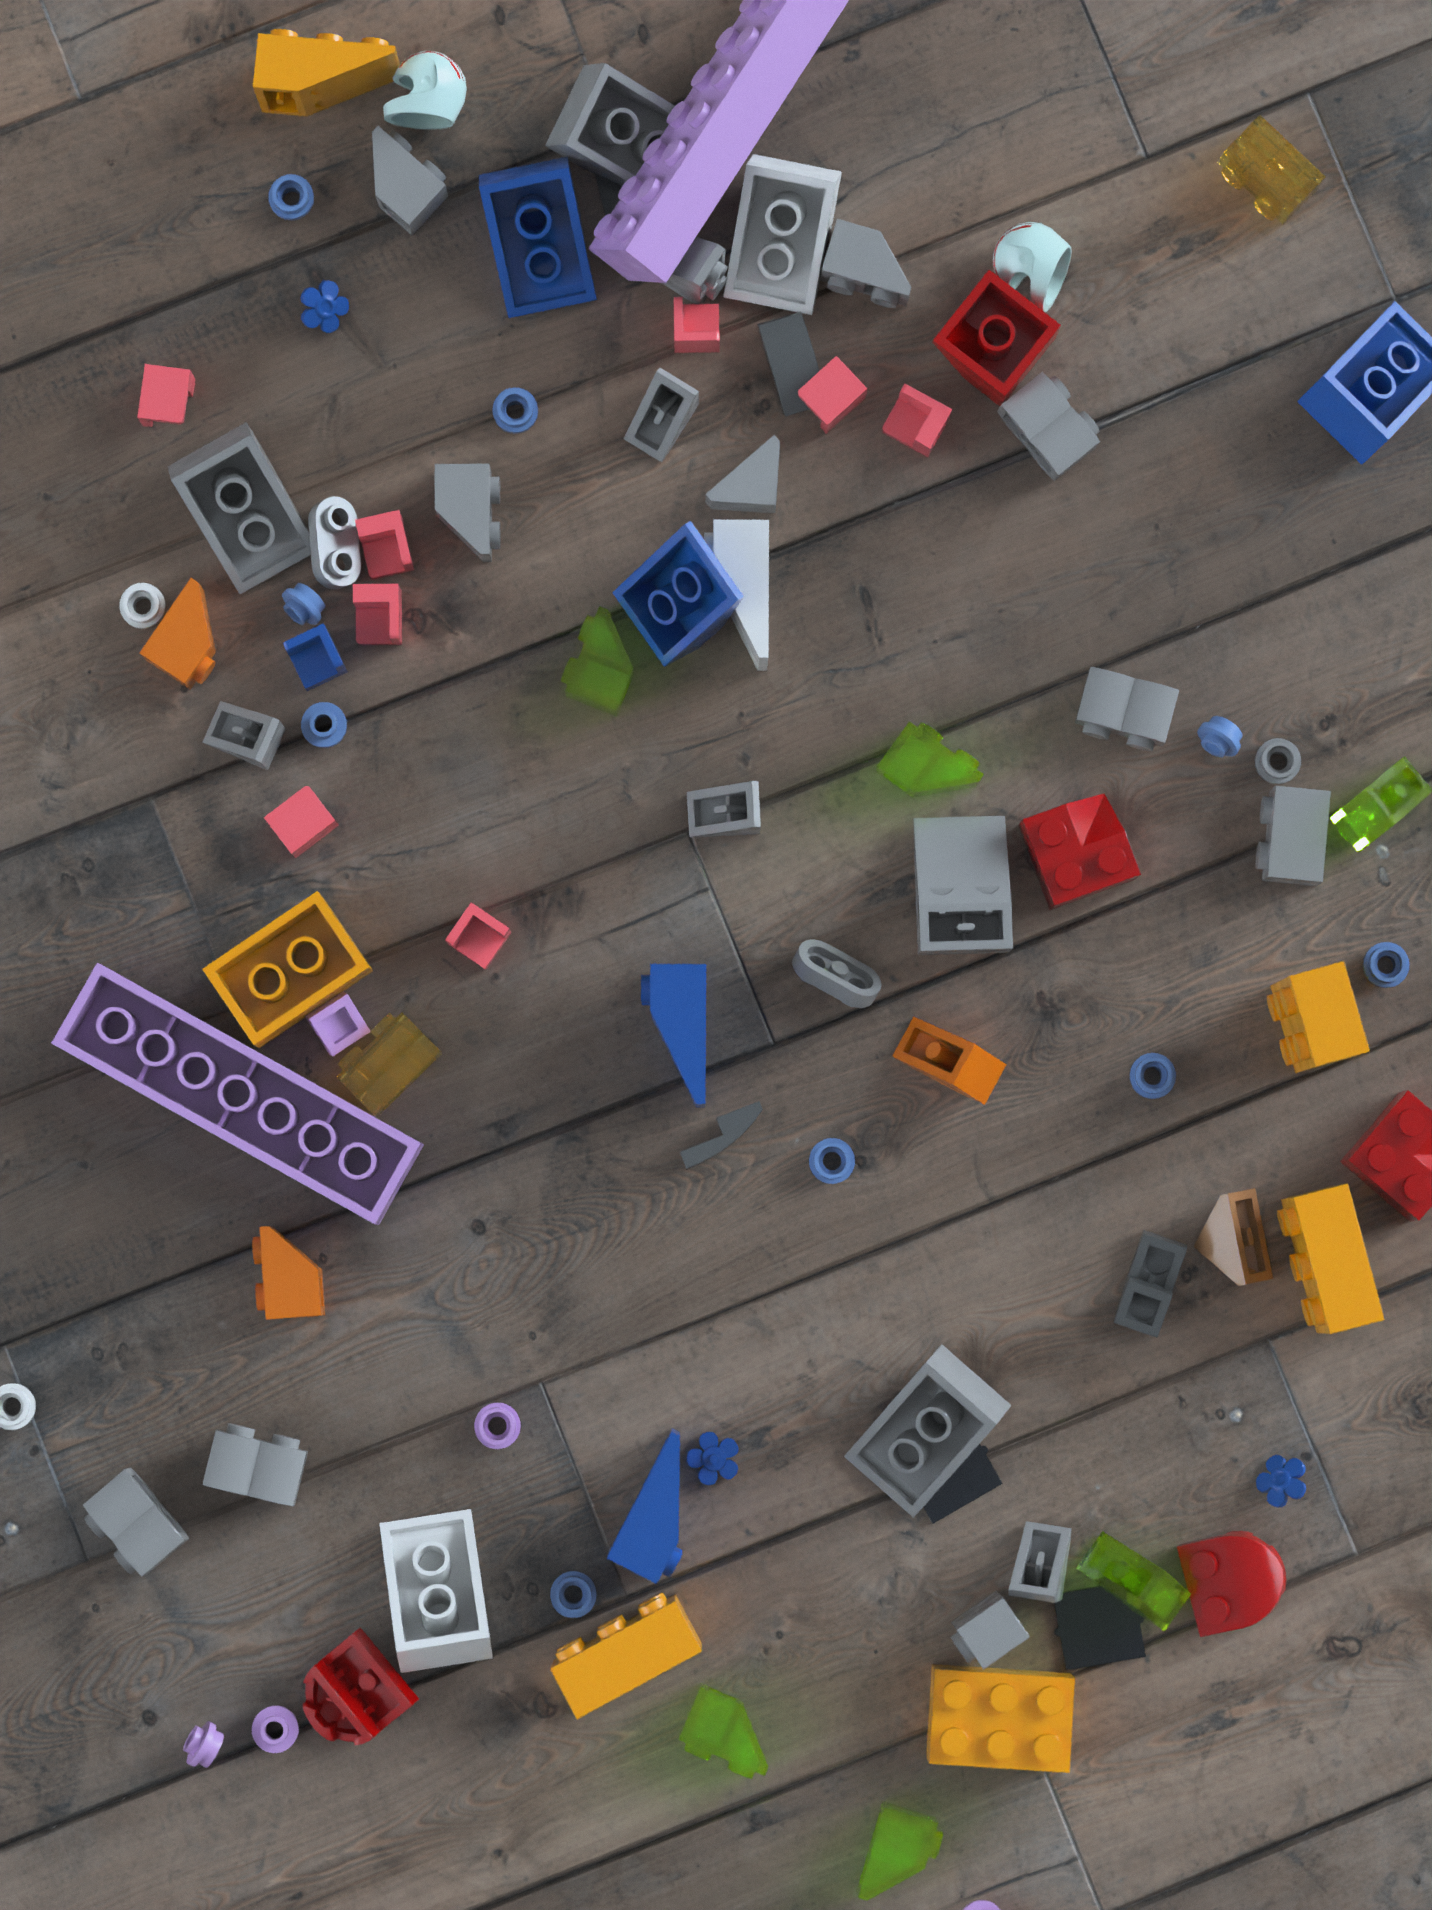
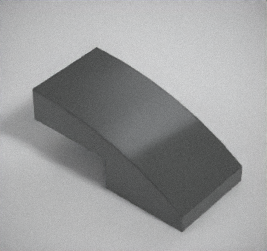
M797 312L757 324L784 416L809 410L810 408L799 398L798 391L819 372V368L802 313Z
M760 1101L717 1117L716 1120L722 1136L680 1151L686 1170L718 1155L740 1138L762 1112L763 1109Z
M1143 1230L1120 1297L1114 1323L1158 1338L1173 1296V1287L1188 1249L1187 1244Z

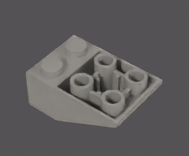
M1005 816L913 818L918 955L1009 953L1013 949V930Z

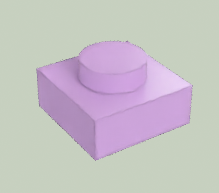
M344 991L305 1016L326 1051L332 1057L371 1032L352 1000Z

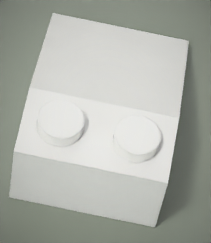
M753 154L745 169L724 291L725 298L809 315L813 314L821 270L834 218L841 171Z
M713 519V533L704 532V540L744 596L732 613L731 618L757 670L767 671L769 638V520Z
M471 1509L379 1523L400 1672L405 1673L493 1659Z

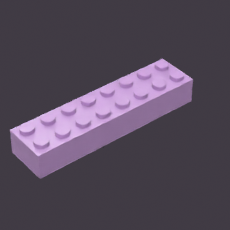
M743 0L739 7L740 16L733 27L727 28L718 38L715 44L716 53L710 62L703 65L692 78V90L686 99L678 103L668 115L667 123L669 125L660 139L654 140L645 150L642 157L644 164L636 176L629 178L621 187L618 193V198L620 199L611 214L604 216L594 230L595 239L588 249L628 281L666 283L849 0Z
M98 962L51 1043L376 1225H380L424 1146L419 1141Z

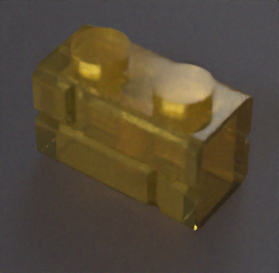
M1261 115L1223 152L1218 162L1223 167L1221 170L1223 178L1237 190L1244 187L1256 198L1253 202L1254 206L1265 218L1270 221L1277 218L1282 224H1285L1319 189L1326 178Z
M403 1012L396 1018L391 1013L387 1014L371 1030V1033L376 1038L363 1051L358 1045L355 1046L338 1063L342 1071L336 1076L337 1079L377 1118L443 1054Z

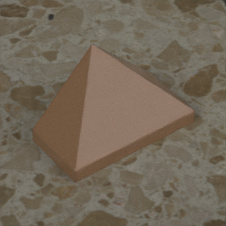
M1255 1188L1220 1195L1194 1245L1195 1249L1238 1286L1273 1279Z

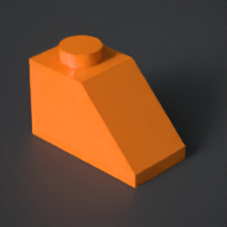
M192 578L189 579L140 651V655L146 661L191 690L195 682L202 684L208 678L216 664V661L212 659L216 650L205 593L201 585Z
M916 1017L912 1018L892 1055L898 1061L953 1091L984 1105L1006 1067L1005 1063L978 1045Z

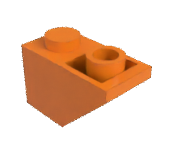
M272 1226L259 1227L260 1237H253L252 1239L254 1264H262L263 1283H256L255 1285L257 1310H265V1320L325 1315L322 1269Z

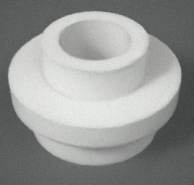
M137 583L124 591L119 607L122 617L129 625L139 629H147L161 621L165 614L166 602L162 593L155 586L148 583ZM141 599H148L151 602V609L146 614H138L135 610L136 603Z
M11 1383L1 1386L0 1427L7 1430H16L26 1426L34 1417L36 1410L33 1394L28 1388L20 1384ZM11 1397L18 1399L21 1404L20 1412L17 1415H10L5 1409V1404Z

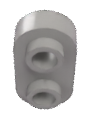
M335 496L316 503L311 508L308 516L312 571L316 580L322 586L332 590H338L356 581L361 571L359 536L355 523L357 519L356 512L348 501ZM333 512L339 515L341 519L340 526L334 523L332 519ZM336 557L343 560L345 564L344 571L337 567Z
M810 939L802 942L792 960L793 969L801 980L835 997L847 1006L856 1008L869 1007L881 990V979L872 968L823 941Z

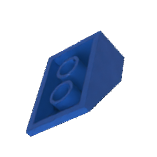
M568 156L479 175V190L508 318L597 300Z
M1394 301L1297 402L1362 465L1395 434L1432 394V337Z
M691 521L685 523L612 592L664 667L692 653L706 643L725 625L744 598Z
M650 964V975H641V1004L650 1005L651 1017L695 1107L705 1108L706 964Z
M671 1429L607 1555V1559L655 1584L658 1583L661 1575L668 1578L672 1576L683 1554V1550L676 1547L679 1542V1431Z

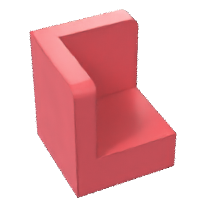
M674 297V353L720 352L719 304H683V297Z
M837 356L798 391L799 398L821 420L820 428L826 434L866 398L867 394L866 386Z
M145 364L137 416L143 426L152 427L153 421L179 425L184 423L188 396L193 397L196 380L190 369Z
M904 384L897 402L882 427V432L920 454L929 457L950 419L952 409L915 388Z
M400 510L355 520L368 574L371 579L414 571Z
M353 584L357 644L402 645V591L399 584Z
M304 786L264 817L295 858L339 825L309 786Z
M471 902L445 941L455 950L486 970L512 932L503 923Z

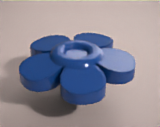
M323 280L318 290L312 287H307L303 290L300 297L303 305L311 307L304 310L301 314V320L306 327L315 328L320 325L321 330L325 333H332L338 329L339 319L336 315H346L349 310V302L346 297L337 296L339 290L335 282Z
M705 1432L699 1437V1445L704 1451L697 1448L688 1451L687 1463L690 1467L699 1468L704 1465L698 1473V1478L705 1485L715 1484L718 1478L717 1470L727 1480L732 1479L738 1472L736 1462L726 1459L734 1457L738 1453V1445L732 1438L723 1439L719 1447H717V1435L714 1432Z
M1281 1455L1270 1457L1266 1462V1468L1271 1474L1266 1472L1259 1474L1256 1479V1487L1260 1492L1268 1493L1267 1501L1270 1505L1281 1508L1286 1505L1288 1496L1297 1500L1305 1494L1306 1484L1298 1478L1304 1475L1306 1468L1304 1463L1297 1458H1292L1286 1462L1285 1458Z

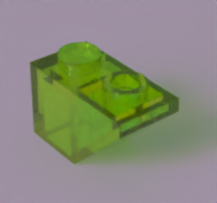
M599 606L595 617L586 616L578 636V640L584 642L578 659L569 658L561 682L567 684L565 689L566 697L617 717L633 679L634 670L608 609Z
M910 721L876 768L877 773L912 798L974 788L984 776L982 772L977 770L980 763L970 754L959 748L953 753L940 743L943 737L935 729L923 722L917 727Z
M700 1683L679 1733V1740L686 1742L684 1750L705 1760H710L712 1754L729 1761L727 1769L750 1779L753 1778L755 1772L765 1776L769 1768L768 1761L744 1702Z

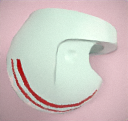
M421 51L410 55L397 68L393 81L411 90L408 95L392 99L383 106L385 121L400 127L426 130L445 129L453 126L464 105L467 90L465 77L460 67L450 57L436 51Z
M1020 223L1008 229L997 241L992 258L993 269L998 277L1014 289L1020 285L1026 276H1029L1031 280L1030 300L1042 311L1047 312L1053 305L1064 282L1071 260L1072 248L1052 228L1042 223Z

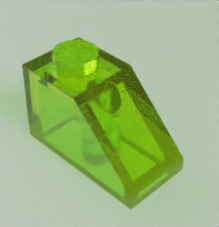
M1404 756L1341 807L1330 819L1338 827L1340 835L1350 842L1359 853L1431 794L1432 788Z
M1103 1531L1076 1567L1080 1573L1164 1632L1191 1595L1188 1590L1165 1570Z
M882 1801L856 1890L859 1899L868 1901L924 1870L928 1857L937 1858L943 1832L937 1830L938 1821L936 1817Z

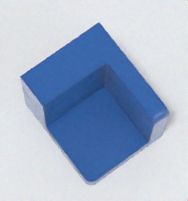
M324 623L283 642L284 648L290 656L306 691L348 672Z

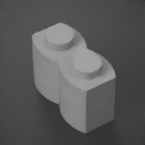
M1041 372L1001 404L997 413L1018 440L1026 446L1029 453L1053 481H1056L1098 446L1100 440L1096 434L1099 433V428L1085 411H1081L1078 414L1067 401L1071 397L1070 393L1056 376L1049 378L1045 373Z
M1090 667L1075 723L1084 726L1082 733L1088 736L1108 740L1110 733L1127 737L1126 745L1144 751H1153L1154 745L1164 746L1179 690L1117 672Z
M228 1423L226 1431H215L202 1485L274 1503L295 1506L308 1451L298 1449L299 1439L273 1434L272 1442L253 1438L255 1429Z
M131 1467L124 1469L83 1504V1507L88 1512V1515L84 1517L85 1522L99 1538L102 1539L107 1535L118 1549L113 1553L114 1557L129 1574L137 1571L141 1576L147 1575L190 1539L180 1524L159 1502L151 1489Z

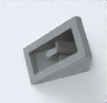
M659 368L623 439L658 461L663 462L698 407L699 391Z
M775 435L768 439L706 493L705 503L714 510L775 513L780 452L779 439Z
M220 701L202 743L268 770L286 728L280 720Z
M748 781L687 792L689 837L760 834L761 820L758 781Z
M1026 1521L1009 1585V1596L1052 1603L1062 1600L1072 1528Z

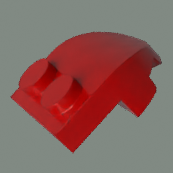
M1230 1531L1224 1535L1183 1543L1177 1546L1200 1637L1242 1629L1256 1624L1275 1609L1281 1595L1285 1591L1286 1571L1279 1553L1272 1545H1267L1261 1539L1253 1536L1251 1532Z
M361 1627L315 1664L303 1681L306 1684V1701L303 1703V1710L311 1726L329 1741L333 1742L340 1739L354 1742L355 1746L373 1739L419 1700L417 1695Z

